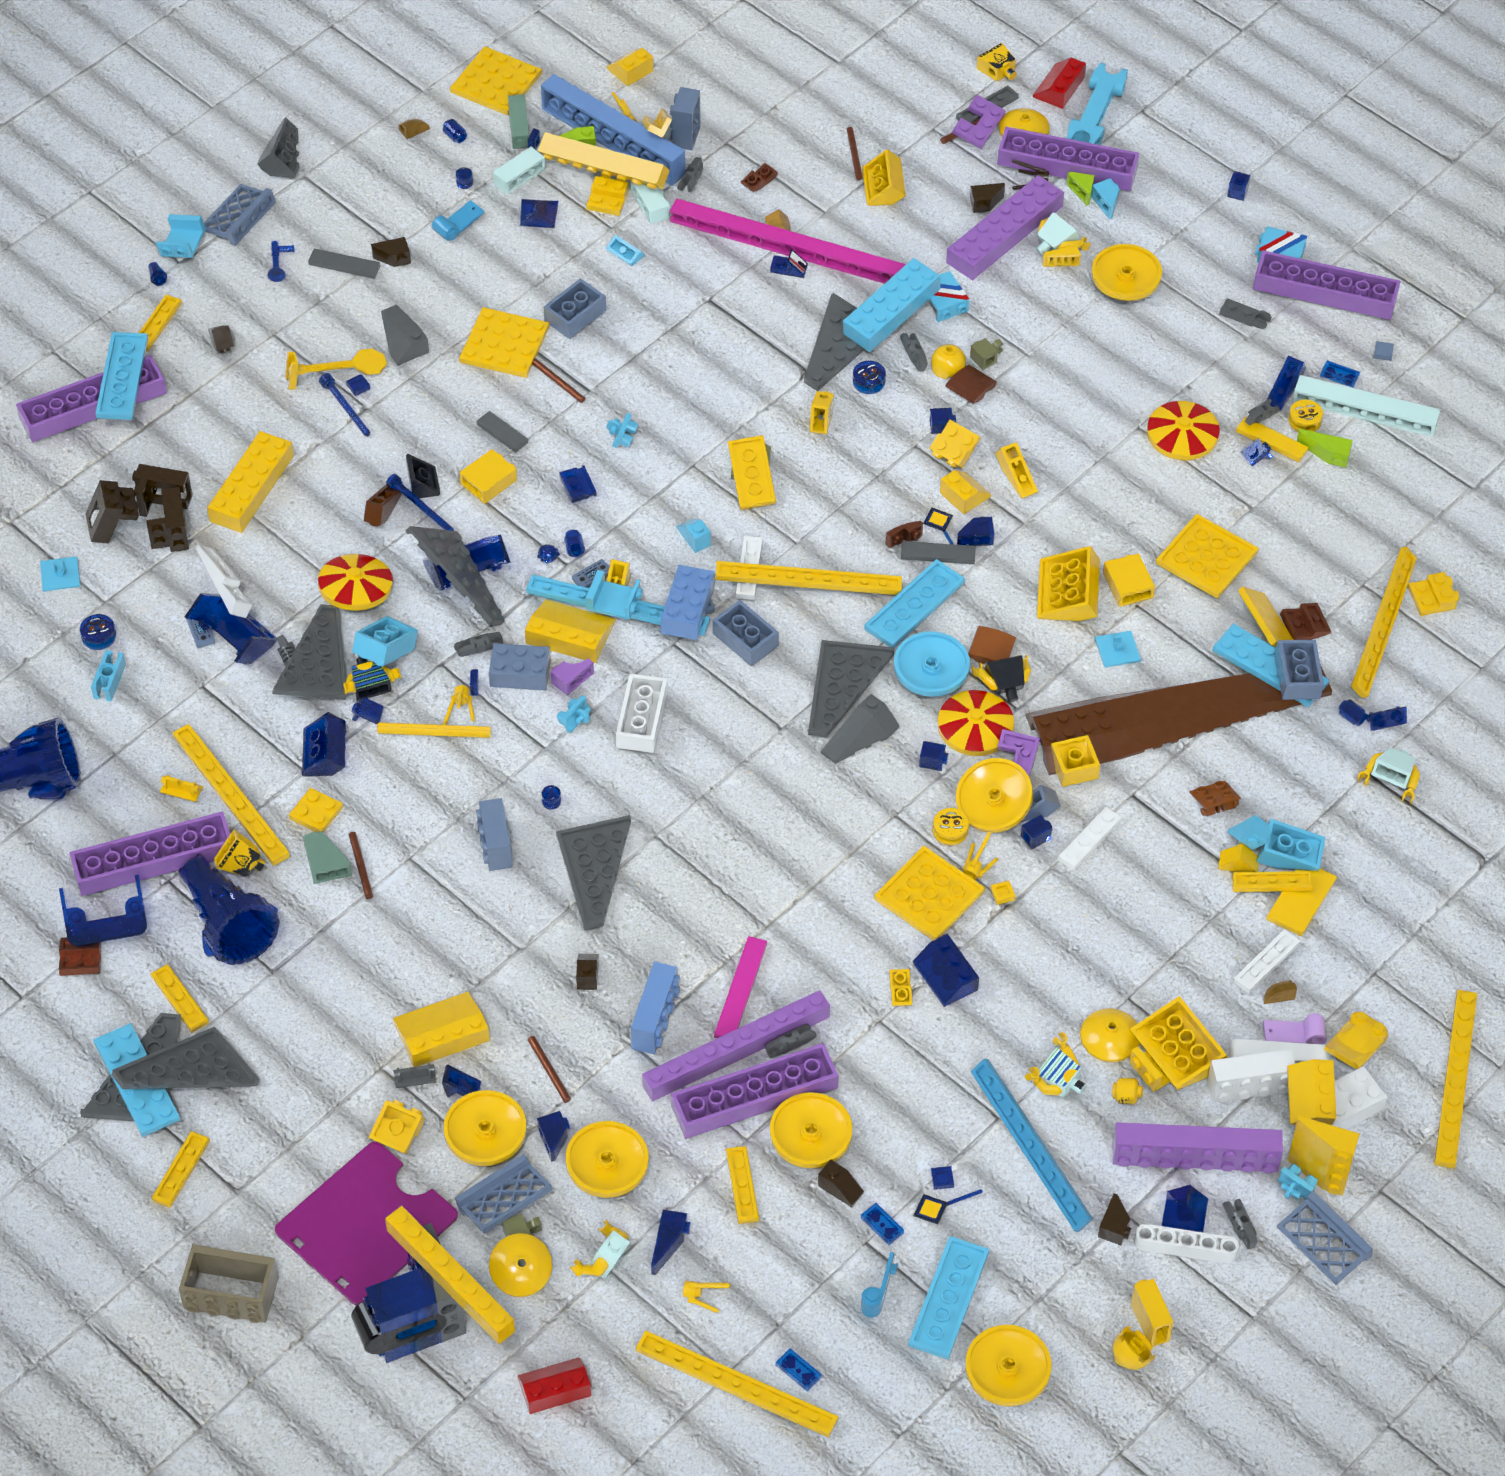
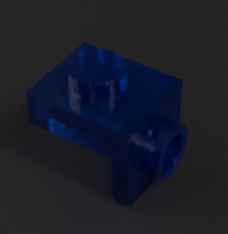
M1259 438L1241 451L1251 466H1254L1265 456H1268L1270 459L1273 457L1270 453L1271 447L1266 441L1262 443Z
M363 697L359 702H355L352 707V720L356 721L361 717L374 724H378L384 706Z

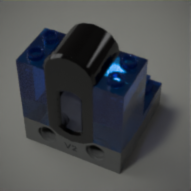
M432 1223L422 1226L440 1244ZM408 1252L407 1262L410 1272L366 1287V1297H363L364 1301L356 1305L351 1313V1318L364 1350L370 1354H378L379 1357L383 1356L386 1363L466 1334L463 1308Z

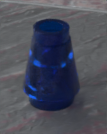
M150 263L148 268L151 283L156 286L164 285L167 281L166 272L158 263Z

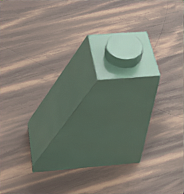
M525 94L508 95L512 148H530Z
M322 831L303 835L313 884L352 876L350 861Z

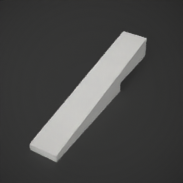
M197 544L196 550L229 613L246 618L252 604L238 589L241 581L213 548Z

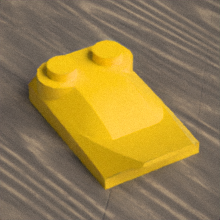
M1354 1012L1347 1023L1327 1043L1324 1050L1357 1070L1363 1067L1387 1041L1388 1031L1382 1023L1364 1012Z

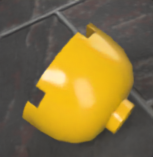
M953 344L941 345L934 351L931 357L932 372L942 379L948 380V377H952L966 366L964 352Z
M1124 1327L1117 1334L1112 1344L1114 1359L1119 1366L1126 1369H1143L1155 1358V1354L1152 1355L1151 1353L1153 1346L1148 1338L1139 1330L1134 1332L1129 1330L1132 1327Z

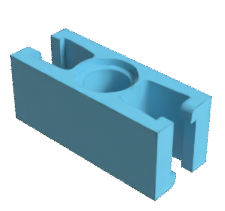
M105 650L91 685L94 699H100L101 695L99 693L102 689L105 693L106 701L112 702L126 666L124 653L118 652V659L113 664V652Z

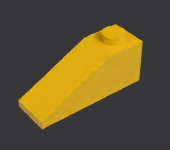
M1017 442L1002 447L995 452L1002 471L1021 499L1038 492Z

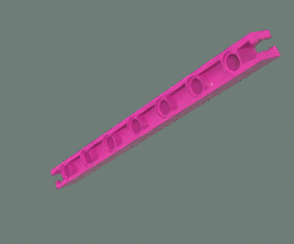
M676 199L670 209V214H673L670 217L671 223L786 256H791L793 251L804 261L884 284L906 265L905 263L680 199Z

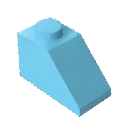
M1111 178L1094 184L1091 195L1092 199L1109 219L1113 217L1120 192L1119 186Z
M691 519L677 525L678 531L694 553L711 546V532L702 519Z
M1254 815L1228 829L1227 833L1250 849L1255 850L1267 843L1269 824L1257 815Z

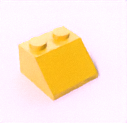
M639 48L607 65L606 68L626 86H629L653 72V56L644 48Z
M953 470L940 479V494L962 514H966L991 497V494L966 472Z
M1088 735L1051 743L1055 770L1062 787L1099 779L1100 763Z

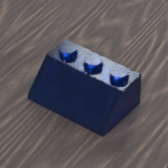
M327 712L303 728L302 776H333L345 768V720Z
M948 933L931 941L913 960L914 966L943 1007L978 991L979 976Z

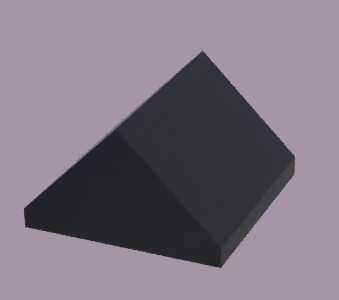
M407 454V472L413 500L439 496L441 493L436 467Z

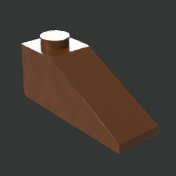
M389 483L383 486L366 501L363 521L368 522L372 526H381L385 523L403 494L404 488Z

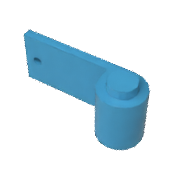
M470 200L448 219L442 215L436 217L432 222V229L445 240H454L457 235L481 217L485 211Z
M893 1252L889 1254L881 1289L869 1287L862 1292L861 1311L869 1318L877 1317L881 1313L891 1274H896L898 1263L894 1264Z

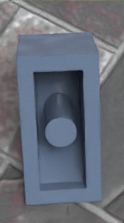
M1043 785L1033 790L1032 806L1021 822L1047 817L1058 809L1061 805L1056 791Z

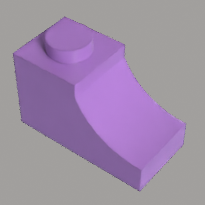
M589 658L575 664L563 661L552 669L551 683L568 696L594 674V664Z

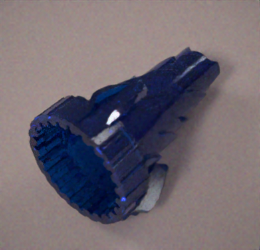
M57 717L40 722L38 725H32L12 740L9 746L0 748V792L32 787L28 793L30 799H63L67 791L76 789L80 785L81 772L75 745L66 724L61 718Z
M197 854L195 858L186 862L183 868L179 869V875L189 888L193 896L192 901L200 913V919L204 923L202 942L206 956H215L216 960L229 965H240L258 958L272 945L278 934L280 920L277 915L278 909L268 903L264 897L254 893L246 894L240 886L236 887L230 879L227 880L216 866L212 867L201 854Z

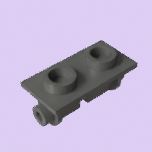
M428 1063V1065L393 1070L396 1088L436 1083L434 1064L430 1065Z

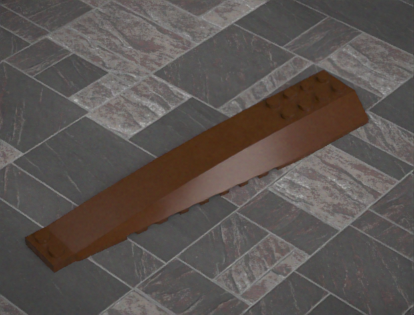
M1321 667L1322 675H1323L1324 677H1326V675H1325V673H1324V671H1323V669H1322V667ZM1247 673L1195 683L1096 697L1025 713L1030 729L1036 730L1038 738H1040V743L1044 750L1043 762L1048 775H1054L1056 770L1051 743L1088 735L1098 761L1102 764L1143 753L1149 748H1160L1163 744L1169 742L1173 744L1179 742V739L1193 738L1196 737V734L1205 731L1209 733L1218 727H1229L1232 723L1238 721L1242 723L1248 721L1251 717H1262L1271 711L1275 713L1301 705V703L1295 699L1282 700L1281 691L1256 676ZM1329 683L1322 691L1321 698L1332 695Z

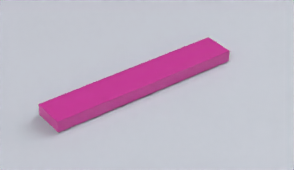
M748 936L718 1021L714 1038H719L739 1028L767 947L766 940Z

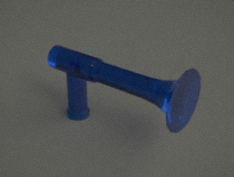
M278 241L271 242L273 268L267 274L271 281L279 282L285 278V271L279 267V252H295L294 245L279 246Z

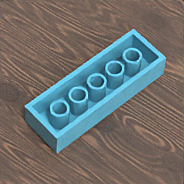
M913 258L843 320V334L868 352H871L940 290V275Z

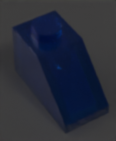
M992 516L975 517L957 533L956 545H994L995 533Z
M560 1111L537 1118V1128L551 1162L555 1161L568 1138L567 1129H570L567 1118H563Z

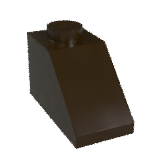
M1005 183L970 186V201L973 213L991 211L1004 198Z
M405 237L371 244L373 259L393 267L411 264L410 251Z
M229 325L208 329L215 350H220V353L231 350L230 347H233L234 344Z
M578 954L576 971L577 990H597L599 954Z
M831 1159L818 1174V1186L851 1208L864 1193L849 1171Z
M1114 1193L1100 1224L1098 1237L1122 1246L1124 1239L1128 1240L1132 1228L1129 1227L1130 1217L1118 1194Z

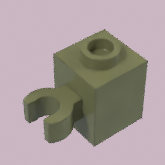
M986 338L976 341L971 345L970 358L982 370H985L997 363L998 354L1003 351L1000 346L1004 343L1000 339L995 340L992 344Z
M522 1213L502 1222L503 1232L506 1237L517 1233L531 1235V1233H537L542 1230L540 1226L542 1223L539 1217H535L526 1223Z

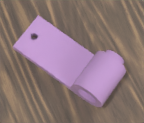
M1317 1013L1309 1014L1303 1022L1263 1020L1265 1041L1321 1045L1327 1041L1324 1017Z

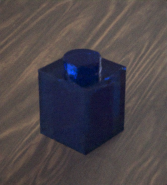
M1234 171L1229 182L1227 197L1244 201L1249 189L1251 175Z
M952 407L930 409L929 422L931 434H941L949 420L956 423V415L952 414Z
M923 741L919 767L942 771L943 764H947L949 753H946V745Z
M1040 815L1022 824L1021 837L1032 850L1051 840L1052 825Z

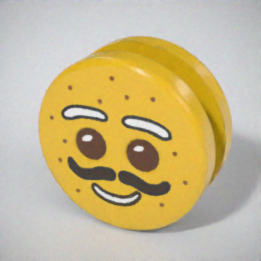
M1303 399L1296 401L1290 408L1289 425L1297 432H1299V428L1315 432L1321 426L1323 410L1318 403L1312 400Z
M945 808L935 815L933 819V835L937 841L944 845L953 846L962 843L967 838L969 819L963 811L956 808Z

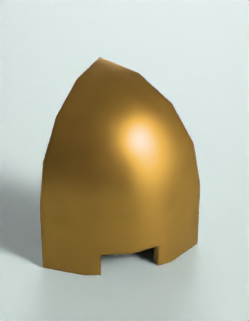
M410 119L398 125V130L406 139L430 129L429 125L420 119Z
M780 209L765 217L766 224L791 230L788 216Z
M1292 980L1272 984L1266 990L1263 997L1264 1004L1295 1000L1297 993L1296 984L1292 983Z

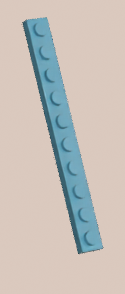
M532 574L526 588V593L586 607V596L590 588ZM637 600L636 611L631 614L630 618L661 625V616L665 606ZM705 616L699 635L705 636L710 623V617Z

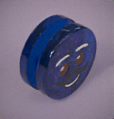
M867 360L858 363L854 367L853 386L856 390L864 394H875L884 388L886 371L880 363Z
M90 615L80 625L82 642L89 649L102 650L108 648L116 639L114 622L107 615Z

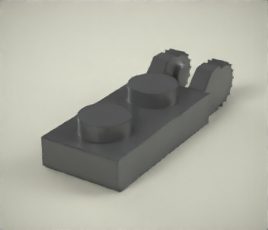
M1228 298L1219 313L1227 318L1260 329L1266 328V322H1269L1272 318L1271 314L1264 310L1259 311Z

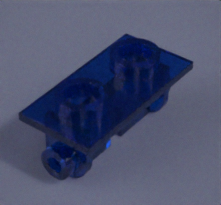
M1396 706V708L1385 711L1369 712L1366 715V720L1370 722V731L1406 724L1407 707Z

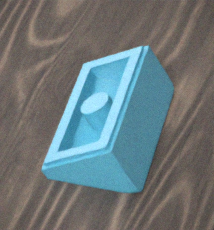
M614 235L606 247V250L631 266L636 264L645 255L617 235Z

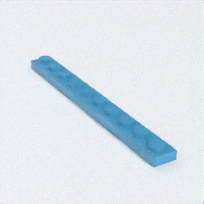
M983 1059L971 1071L972 1075L1074 1231L1080 1232L1093 1217L989 1059Z

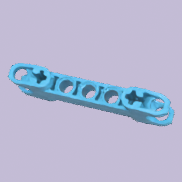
M1101 62L1093 71L1089 82V89L1094 90L1081 120L1072 118L1068 127L1067 139L1097 145L1101 144L1105 127L1100 126L1113 95L1122 97L1125 91L1128 69L1123 68L1117 74H1109L1105 71L1106 63Z

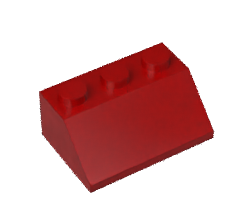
M1072 57L1056 63L1033 94V98L1063 109L1084 80L1086 63Z
M579 1357L517 1375L529 1414L591 1396V1384L585 1366Z

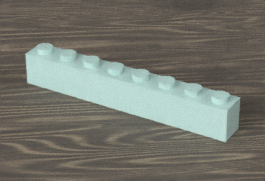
M1302 375L1299 376L1293 397L1294 403L1299 400L1308 399L1318 403L1322 410L1431 437L1434 436L1440 414V409Z

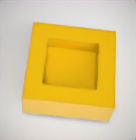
M1009 880L990 886L996 905L1015 901L1016 896Z

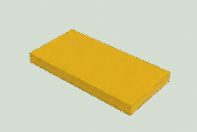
M760 435L727 441L740 510L776 504L764 436Z
M1243 586L1238 590L1271 646L1277 647L1278 640H1293L1265 593Z
M1321 868L1318 871L1296 869L1295 871H1312L1313 891H1282L1268 913L1266 920L1302 937L1337 880V876Z

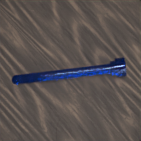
M330 373L323 374L319 378L321 386L330 390L363 435L369 436V429L336 388L335 379Z
M396 473L387 479L386 485L388 487L399 490L444 530L454 531L450 524L406 488L401 481L402 479Z

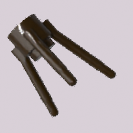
M1012 160L1015 164L1035 171L1019 169V173L1033 175L1034 178L1039 175L1048 181L1049 171H1045L1046 169ZM1025 185L1013 186L1012 189H1021Z

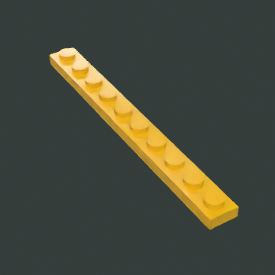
M1407 546L1400 548L1351 685L1361 698L1369 696L1417 557Z
M716 561L715 580L889 595H898L902 591V576Z
M190 724L172 732L173 738L270 863L275 866L289 858V851Z
M1459 989L1456 993L1434 1165L1455 1169L1478 994Z
M646 1330L636 1346V1352L828 1438L838 1422L837 1415Z

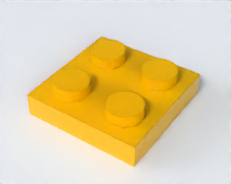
M310 787L290 812L289 819L314 832L322 831L324 833L342 810L343 803Z

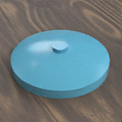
M921 632L908 637L899 645L894 656V671L900 683L908 690L923 696L934 697L949 694L961 687L969 674L970 659L965 647L954 637L940 632Z

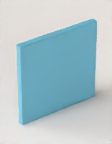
M77 556L40 561L43 592L80 587Z
M1131 631L1095 637L1104 668L1141 662Z

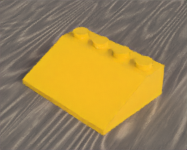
M1091 546L1040 559L1038 619L1083 621L1098 617L1100 558Z
M546 599L531 616L525 628V641L529 645L550 647V651L582 660L589 658L593 663H597L616 619Z
M468 991L393 1018V1022L413 1067L427 1064L490 1041L489 1028Z
M1180 996L1130 1028L1131 1033L1177 1090L1208 1078L1211 1060L1227 1058L1224 1050Z
M1298 1116L1288 1161L1300 1167L1301 1172L1305 1176L1312 1175L1318 1180L1317 1185L1322 1190L1334 1195L1339 1194L1343 1196L1360 1133Z

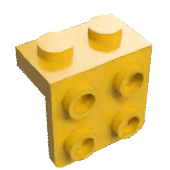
M1139 1046L1131 1050V1066L1153 1092L1170 1083V1080L1147 1051L1143 1053Z

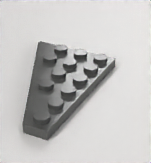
M835 293L831 294L804 377V383L816 391H819L865 350L843 334V320L855 311L857 307Z
M409 526L405 530L407 534H412L418 540L417 545L425 552L427 557L436 566L440 565L447 573L445 577L453 583L464 598L466 596L469 597L475 604L474 609L488 625L500 626L505 622L501 610L497 607L493 595L489 592L485 580L481 577L477 565L473 562L469 550L465 547L462 537L457 531Z
M320 604L310 625L304 632L293 655L290 657L284 671L274 686L273 694L346 700L347 694L344 692L343 685L346 682L339 608L333 605Z
M828 640L821 641L808 735L828 737L894 656L895 647Z
M630 815L556 831L584 931L604 926L631 825Z
M160 1013L155 1019L154 1024L149 1026L146 1030L147 1033L140 1040L147 1055L177 1043L182 1020L181 1014ZM110 1075L102 1083L100 1089L92 1095L91 1101L80 1111V1115L83 1118L134 1121Z
M215 1027L113 1069L111 1074L122 1089L257 1086L259 1083L258 1077Z

